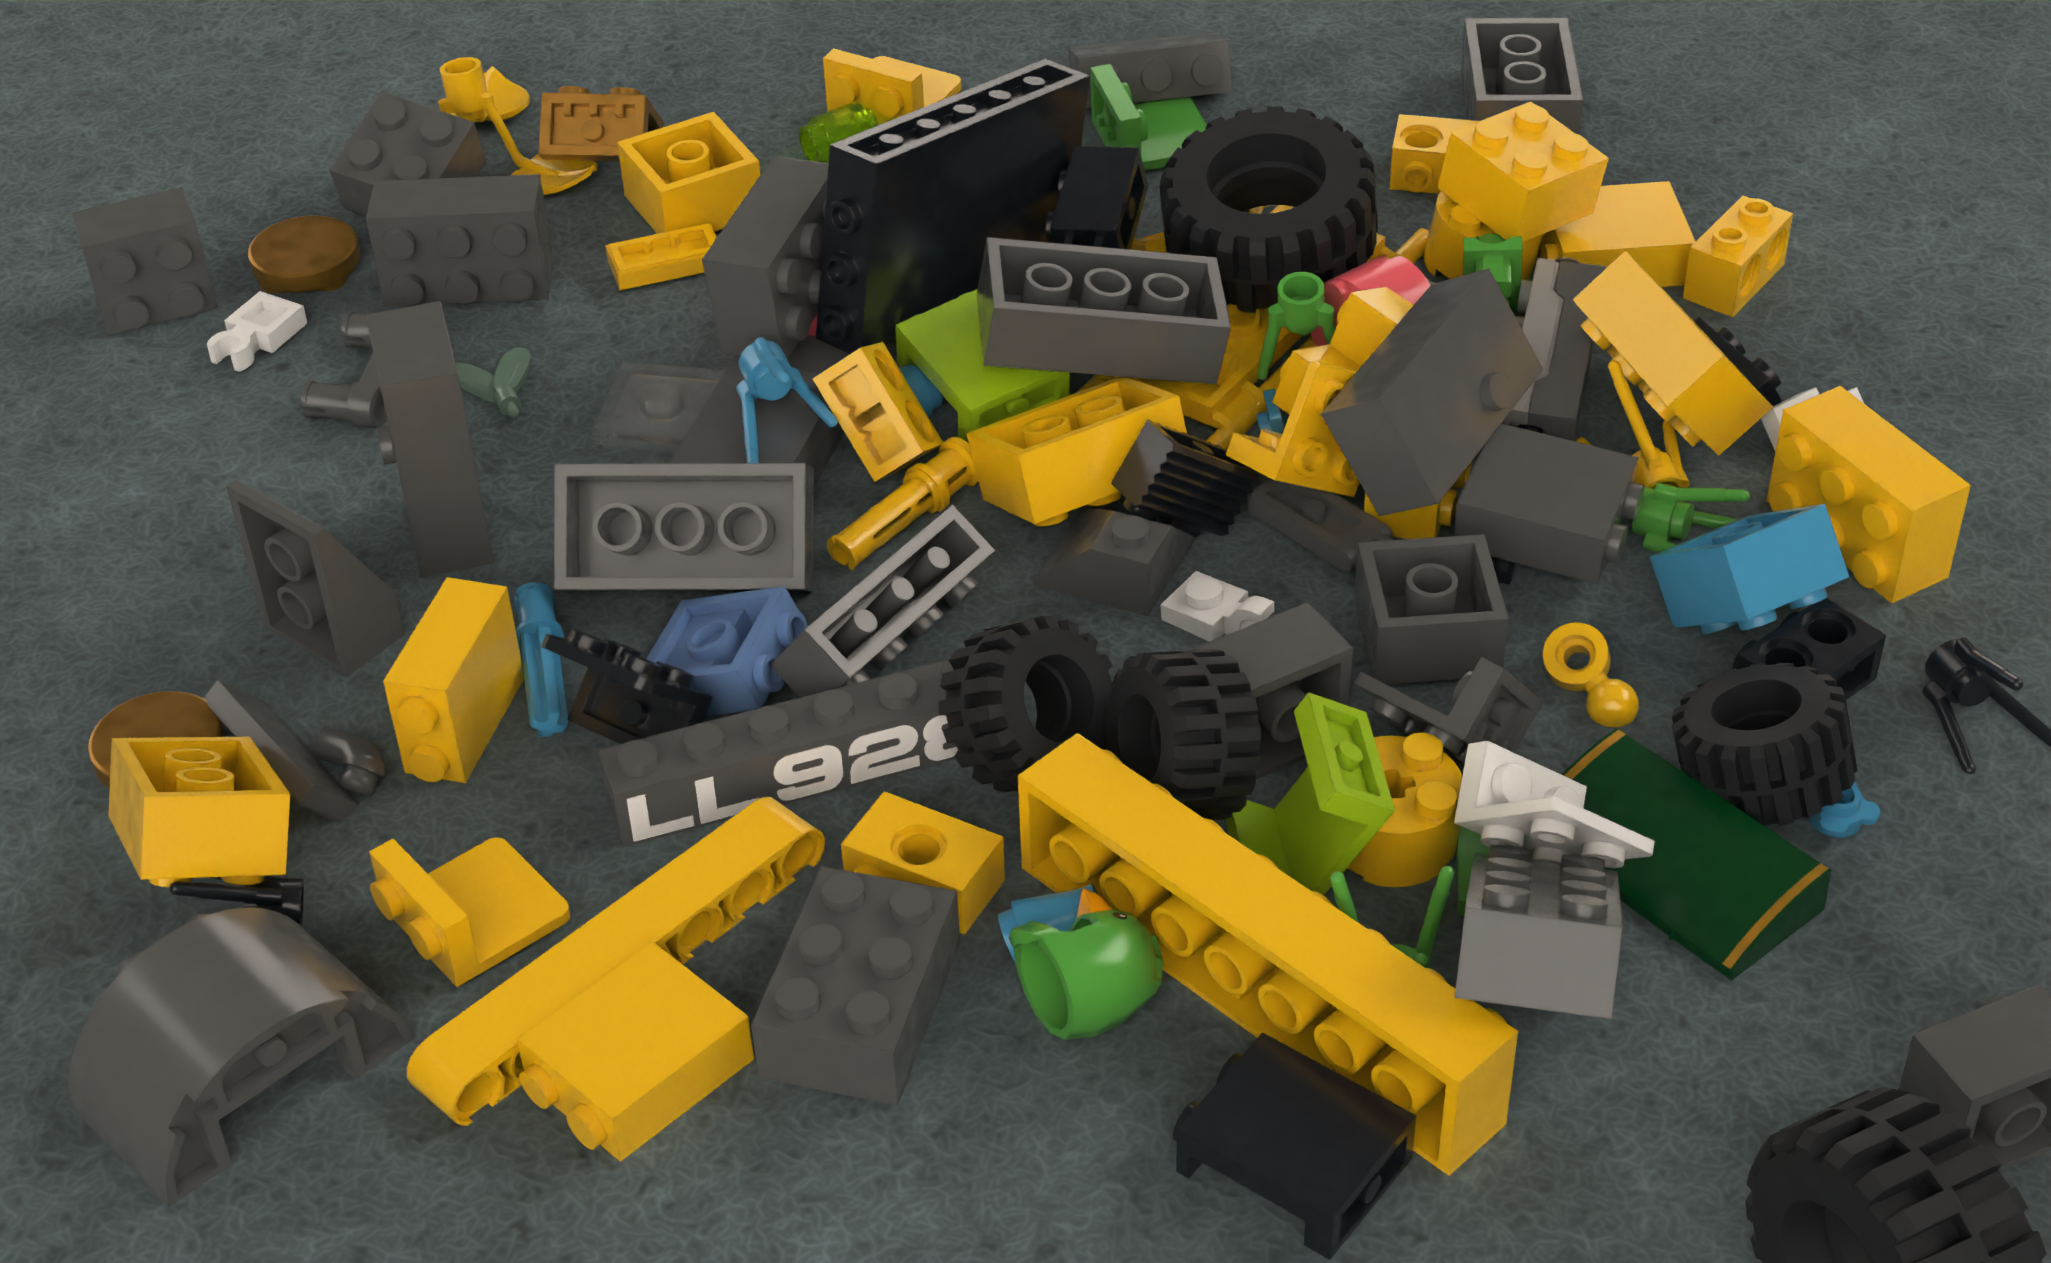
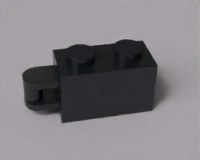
M1074 146L1068 168H1063L1059 175V199L1056 209H1051L1047 215L1046 237L1049 243L1131 250L1148 190V182L1139 147Z

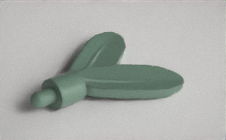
M517 347L504 353L496 368L495 376L471 364L455 363L460 388L484 400L495 402L502 415H509L511 418L518 417L522 403L517 392H519L524 384L531 365V354L527 348Z

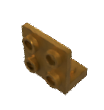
M563 86L558 89V93H542L538 154L543 160L620 161L618 141L663 128L664 122L647 96L641 95V92L637 89L615 87L610 89L609 94H590V91L586 88Z

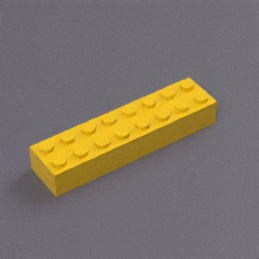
M1078 733L1018 775L1022 869L1056 893L1080 889L1093 883L1098 894L1111 907L1130 913L1148 929L1149 934L1156 936L1165 972L1258 1038L1263 1032L1415 1114L1416 1124L1413 1151L1450 1176L1506 1125L1518 1030L1510 1026L1499 1013L1490 1008H1484L1473 1000L1455 998L1456 988L1448 984L1445 978L1437 971L1423 967L1392 946L1382 934L1373 929L1365 928L1334 907L1324 895L1309 890L1278 869L1275 863L1268 857L1256 854L1226 834L1216 822L1201 817L1173 798L1164 787L1159 784H1152L1124 765L1111 751L1099 748Z

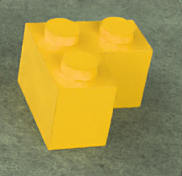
M1387 287L1351 292L1349 298L1342 304L1338 312V325L1330 344L1292 351L1291 356L1281 368V381L1272 403L1290 415L1307 367L1313 360L1358 371L1413 307V304Z

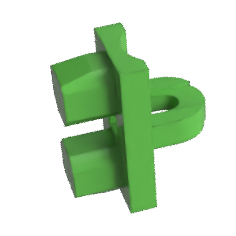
M1485 234L1480 237L1464 238L1463 275L1489 268L1513 314H1520L1517 313L1521 287L1522 236L1510 237L1507 240L1498 234Z

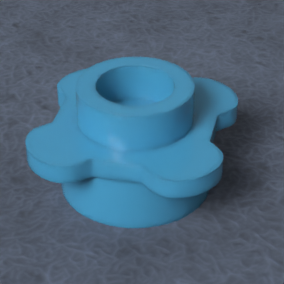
M1854 782L1851 789L1842 791L1843 798L1837 803L1822 807L1821 813L1808 818L1811 826L1818 832L1830 837L1843 838L1856 834L1863 824H1875L1880 816V808L1876 803L1867 801L1862 796L1857 783Z

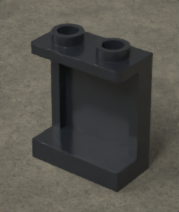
M1262 1032L1243 1055L1235 1053L1226 1061L1219 1073L1216 1085L1200 1103L1197 1101L1190 1102L1180 1114L1173 1130V1140L1177 1142L1176 1172L1189 1179L1201 1164L1204 1163L1304 1220V1246L1331 1260L1412 1160L1416 1115Z

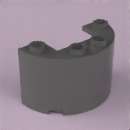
M249 907L229 909L213 914L204 913L194 916L185 925L165 935L144 952L129 957L121 964L116 973L115 980L95 1004L78 1037L72 1059L69 1063V1097L74 1111L170 1207L232 1164L218 1122L220 1119L331 1044L334 1045L338 1063L357 1079L411 1042L414 1036L407 1022L390 1005L288 916L268 909Z

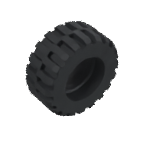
M1267 107V111L1255 113L1252 112V108L1236 111L1235 117L1227 120L1221 116L1208 122L1205 127L1206 130L1202 133L1195 130L1183 141L1182 148L1177 147L1166 163V170L1161 175L1159 188L1166 253L1217 257L1226 306L1228 304L1237 305V309L1240 312L1256 313V309H1268L1270 306L1277 304V286L1280 280L1288 274L1309 272L1320 277L1323 283L1366 263L1374 253L1377 244L1376 233L1378 232L1374 163L1370 154L1363 148V143L1349 130L1343 132V127L1337 121L1327 116L1320 120L1316 118L1312 111L1298 108L1296 113L1284 112L1283 107ZM1267 205L1294 207L1282 212L1269 214L1244 212L1255 207Z
M1877 1088L1873 1091L1866 1090L1770 1135L1762 1144L1749 1170L1746 1185L1751 1189V1192L1745 1201L1746 1217L1753 1223L1755 1233L1750 1240L1755 1258L1761 1260L1762 1263H2043L2042 1259L2047 1253L2039 1231H2032L2024 1214L2028 1207L2016 1186L2010 1188L2000 1173L1999 1169L2002 1164L1987 1146H1978L1970 1137L1971 1129L1957 1116L1941 1114L1939 1104L1924 1096L1892 1088Z

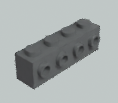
M952 504L804 629L770 666L800 698L870 680L871 677L864 669L872 663L881 672L908 647L901 638L907 631L917 640L944 615L937 607L942 600L953 608L978 585L979 582L971 574L995 551L994 548Z

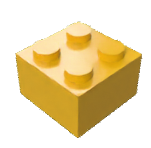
M1528 102L1450 132L1437 188L1503 239L1507 240L1510 237L1522 236L1523 243L1593 214L1609 158L1590 145L1584 137L1575 134L1550 116L1544 108Z
M715 112L617 142L624 196L656 234L711 223L714 232L723 229L761 175L759 160Z

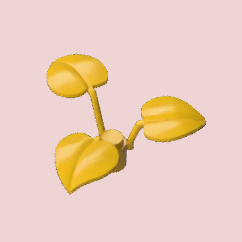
M473 57L453 59L440 67L446 98L438 101L440 111L474 123L484 122L485 120L492 121L514 163L520 168L511 175L540 174L543 195H548L568 189L598 171L595 161L543 160L539 154L530 160L521 155L503 120L513 117L526 109L530 104V97L523 87L506 79L495 67L491 66L489 70L483 73L481 61Z

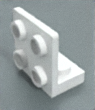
M1482 741L1468 744L1454 823L1480 834V842L1487 847L1491 845L1522 847L1533 851L1532 860L1560 864L1564 854H1581V856L1597 857L1605 860V868H1620L1624 866L1625 859L1652 856L1655 841L1584 809L1587 786L1492 742Z

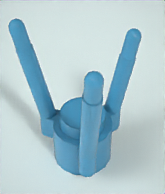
M760 337L744 349L738 361L739 370L744 380L737 385L736 391L742 403L747 463H759L755 400L757 398L774 401L784 397L790 389H794L827 426L835 427L837 425V418L804 381L799 370L791 367L778 344Z

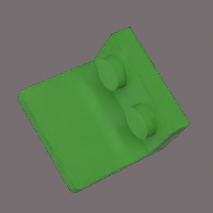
M1111 64L1091 67V121L1105 147H1139L1144 170L1166 167V163L1177 147L1182 148L1183 141L1195 130L1201 133L1206 130L1207 124L1190 97L1133 104L1129 85L1126 82H1120Z

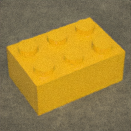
M1624 251L1573 299L1576 305L1588 317L1580 325L1582 329L1603 351L1606 350L1613 358L1611 361H1618L1624 376L1634 386L1637 385L1644 393V399L1666 422H1670L1692 447L1702 440L1719 456L1773 408L1766 398L1627 251Z
M1118 377L966 433L983 500L1033 523L1035 526L1058 524L1069 517V511L1084 505L1101 506L1117 501L1122 495L1111 482L1148 419L1187 434L1179 395L1128 377Z
M1838 386L1783 409L1766 501L1770 504L1773 512L1825 504L1846 567L1853 572L1856 580L1863 587L1873 588L1892 604L1949 578L1971 485L1842 386Z
M250 736L112 738L108 817L140 880L149 879V882L155 886L169 888L171 883L176 881L192 883L193 878L221 877L224 882L230 884L254 885L263 882L264 877L268 875H286L290 793Z

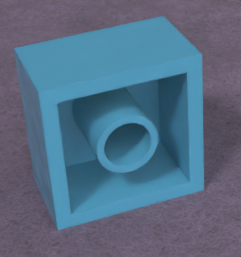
M1825 504L1749 515L1650 556L1672 624L1677 628L1700 626L1702 634L1721 631L1738 624L1739 630H1749L1766 625L1778 618L1775 612L1776 608L1789 604L1790 609H1795L1822 601L1828 597L1825 587L1849 577Z

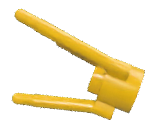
M1615 360L1610 361L1608 364L1609 372L1641 449L1632 455L1639 457L1635 483L1655 489L1657 483L1687 488L1690 482L1682 468L1674 427L1670 422L1664 421L1662 423L1666 452H1662L1659 448L1654 447L1620 364ZM1584 437L1576 439L1578 443L1591 445Z

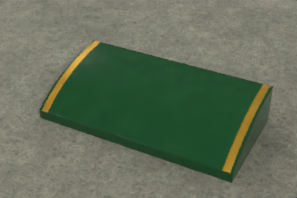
M1615 728L1600 739L1561 774L1587 786L1584 809L1655 841L1652 856L1625 859L1624 866L1620 868H1604L1618 871L1620 901L1668 936L1672 926L1676 930L1674 939L1676 942L1731 981L1825 910L1832 870L1619 729ZM1675 921H1676L1680 926L1675 927Z

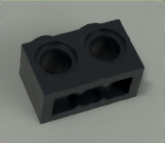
M1825 598L1822 601L1811 604L1801 612L1794 611L1790 613L1775 630L1758 641L1752 640L1745 644L1734 660L1733 669L1750 667V665L1765 663V665L1793 663L1794 667L1809 666L1818 669L1819 675L1828 674L1837 682V687L1843 689L1845 699L1847 700L1877 678L1886 634L1828 598Z

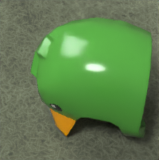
M1083 888L1081 891L1077 917L1069 931H1060L1036 921H1030L1011 929L1009 940L1014 950L1016 968L1024 993L1035 1015L1048 1031L1064 1040L1095 1037L1122 1025L1155 995L1162 983L1163 958L1156 936L1149 934L1148 929L1133 915L1114 909L1098 893Z

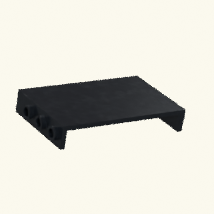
M1043 59L830 144L816 339L849 354L861 347L883 342L885 346L896 342L897 324L908 320L914 315L922 314L956 299L962 294L978 289L987 237L1049 243L1046 237V219L1048 212L1051 209L1055 210L1057 206L1060 172L1063 168H1068L1074 146H1081L1090 75L1048 59Z

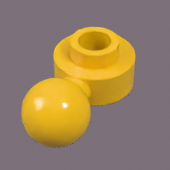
M1579 622L1564 624L1555 629L1548 636L1543 647V662L1551 680L1566 690L1586 691L1588 694L1586 698V711L1589 717L1596 723L1606 727H1622L1630 724L1636 718L1639 710L1638 696L1628 683L1619 679L1608 678L1607 674L1610 669L1611 656L1604 636L1593 626ZM1576 653H1583L1590 657L1588 664L1584 668L1577 670L1567 666L1568 659Z

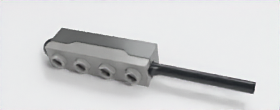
M1562 257L1556 260L1537 258L1533 281L1522 279L1517 313L1525 314V317H1515L1543 370L1501 424L1576 441L1595 342L1580 326L1588 317L1576 305L1573 299L1606 269V266L1583 264L1569 257ZM1491 557L1498 583L1510 584L1515 563Z

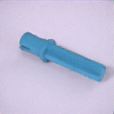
M530 582L520 586L516 590V596L513 598L518 622L516 634L519 650L522 655L529 725L537 729L539 737H549L553 733L564 732L568 727L569 721L567 720L568 713L560 655L541 647L546 634L564 638V631L561 625L556 622L555 598L552 589L541 582Z

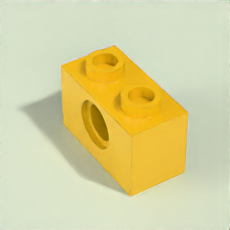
M885 791L841 843L843 870L957 891L959 933L964 935L1005 881L1003 836Z

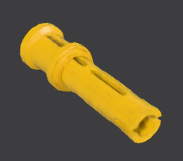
M950 437L941 444L939 453L925 464L916 463L908 468L903 478V484L872 506L838 534L828 539L827 549L831 558L844 566L848 565L850 570H854L859 563L893 539L925 512L935 513L936 511H943L949 505L950 497L965 485L975 486L979 483L969 443L962 438Z

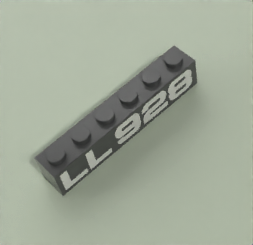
M948 660L599 749L598 755L606 801L622 847L729 820L762 797H772L782 805L954 760L958 748L955 742L949 744L946 742L942 730L949 727L946 715L939 716L938 702L946 699L947 691L940 687L942 675L945 672L953 671V667Z

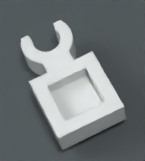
M259 291L224 320L226 331L219 332L208 340L207 347L211 362L218 364L223 358L230 355L235 371L240 372L247 369L254 362V353L259 349L270 353L275 352L307 324L304 306Z

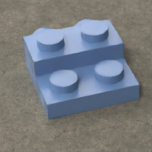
M785 586L681 600L646 659L654 663L660 661L693 674L694 678L690 687L713 696L706 713L707 716L736 712L743 713L761 708L770 692H777L782 689L785 681L770 665L808 627V624Z

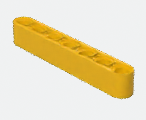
M762 797L754 801L428 1036L418 1045L410 1057L406 1068L408 1081L455 1123L468 1126L473 1122L469 1117L486 1104H490L493 1107L522 1086L519 1074L523 1071L517 1043L518 1037L651 941L660 946L681 964H685L694 957L690 953L706 940L713 943L746 917L742 915L743 912L758 901L761 904H765L796 881L792 876L806 865L816 866L821 860L825 849L823 833L772 797Z

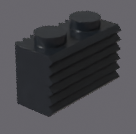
M1148 419L1111 484L1126 497L1123 506L1135 516L1156 522L1159 515L1167 517V521L1173 527L1194 537H1198L1202 530L1225 536L1229 534L1228 526L1235 524L1234 516L1241 514V505L1247 503V495L1253 493V485L1259 483V474L1250 467L1226 456L1228 448L1224 449L1218 444L1214 445L1201 438L1198 439L1185 432L1181 433L1176 429L1173 430L1168 426H1163L1158 422L1155 423Z

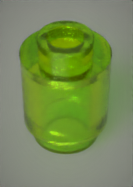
M852 102L809 118L807 125L799 128V141L802 151L808 161L829 164L830 144L878 126V122L874 113L868 108L864 109L858 102Z

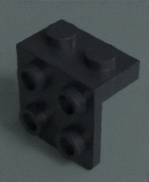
M571 629L567 639L546 634L541 647L588 667L567 720L620 744L703 723L713 698L709 694L690 687L694 678L693 674L660 661L654 663L640 657L642 652L607 638L601 640L587 633Z

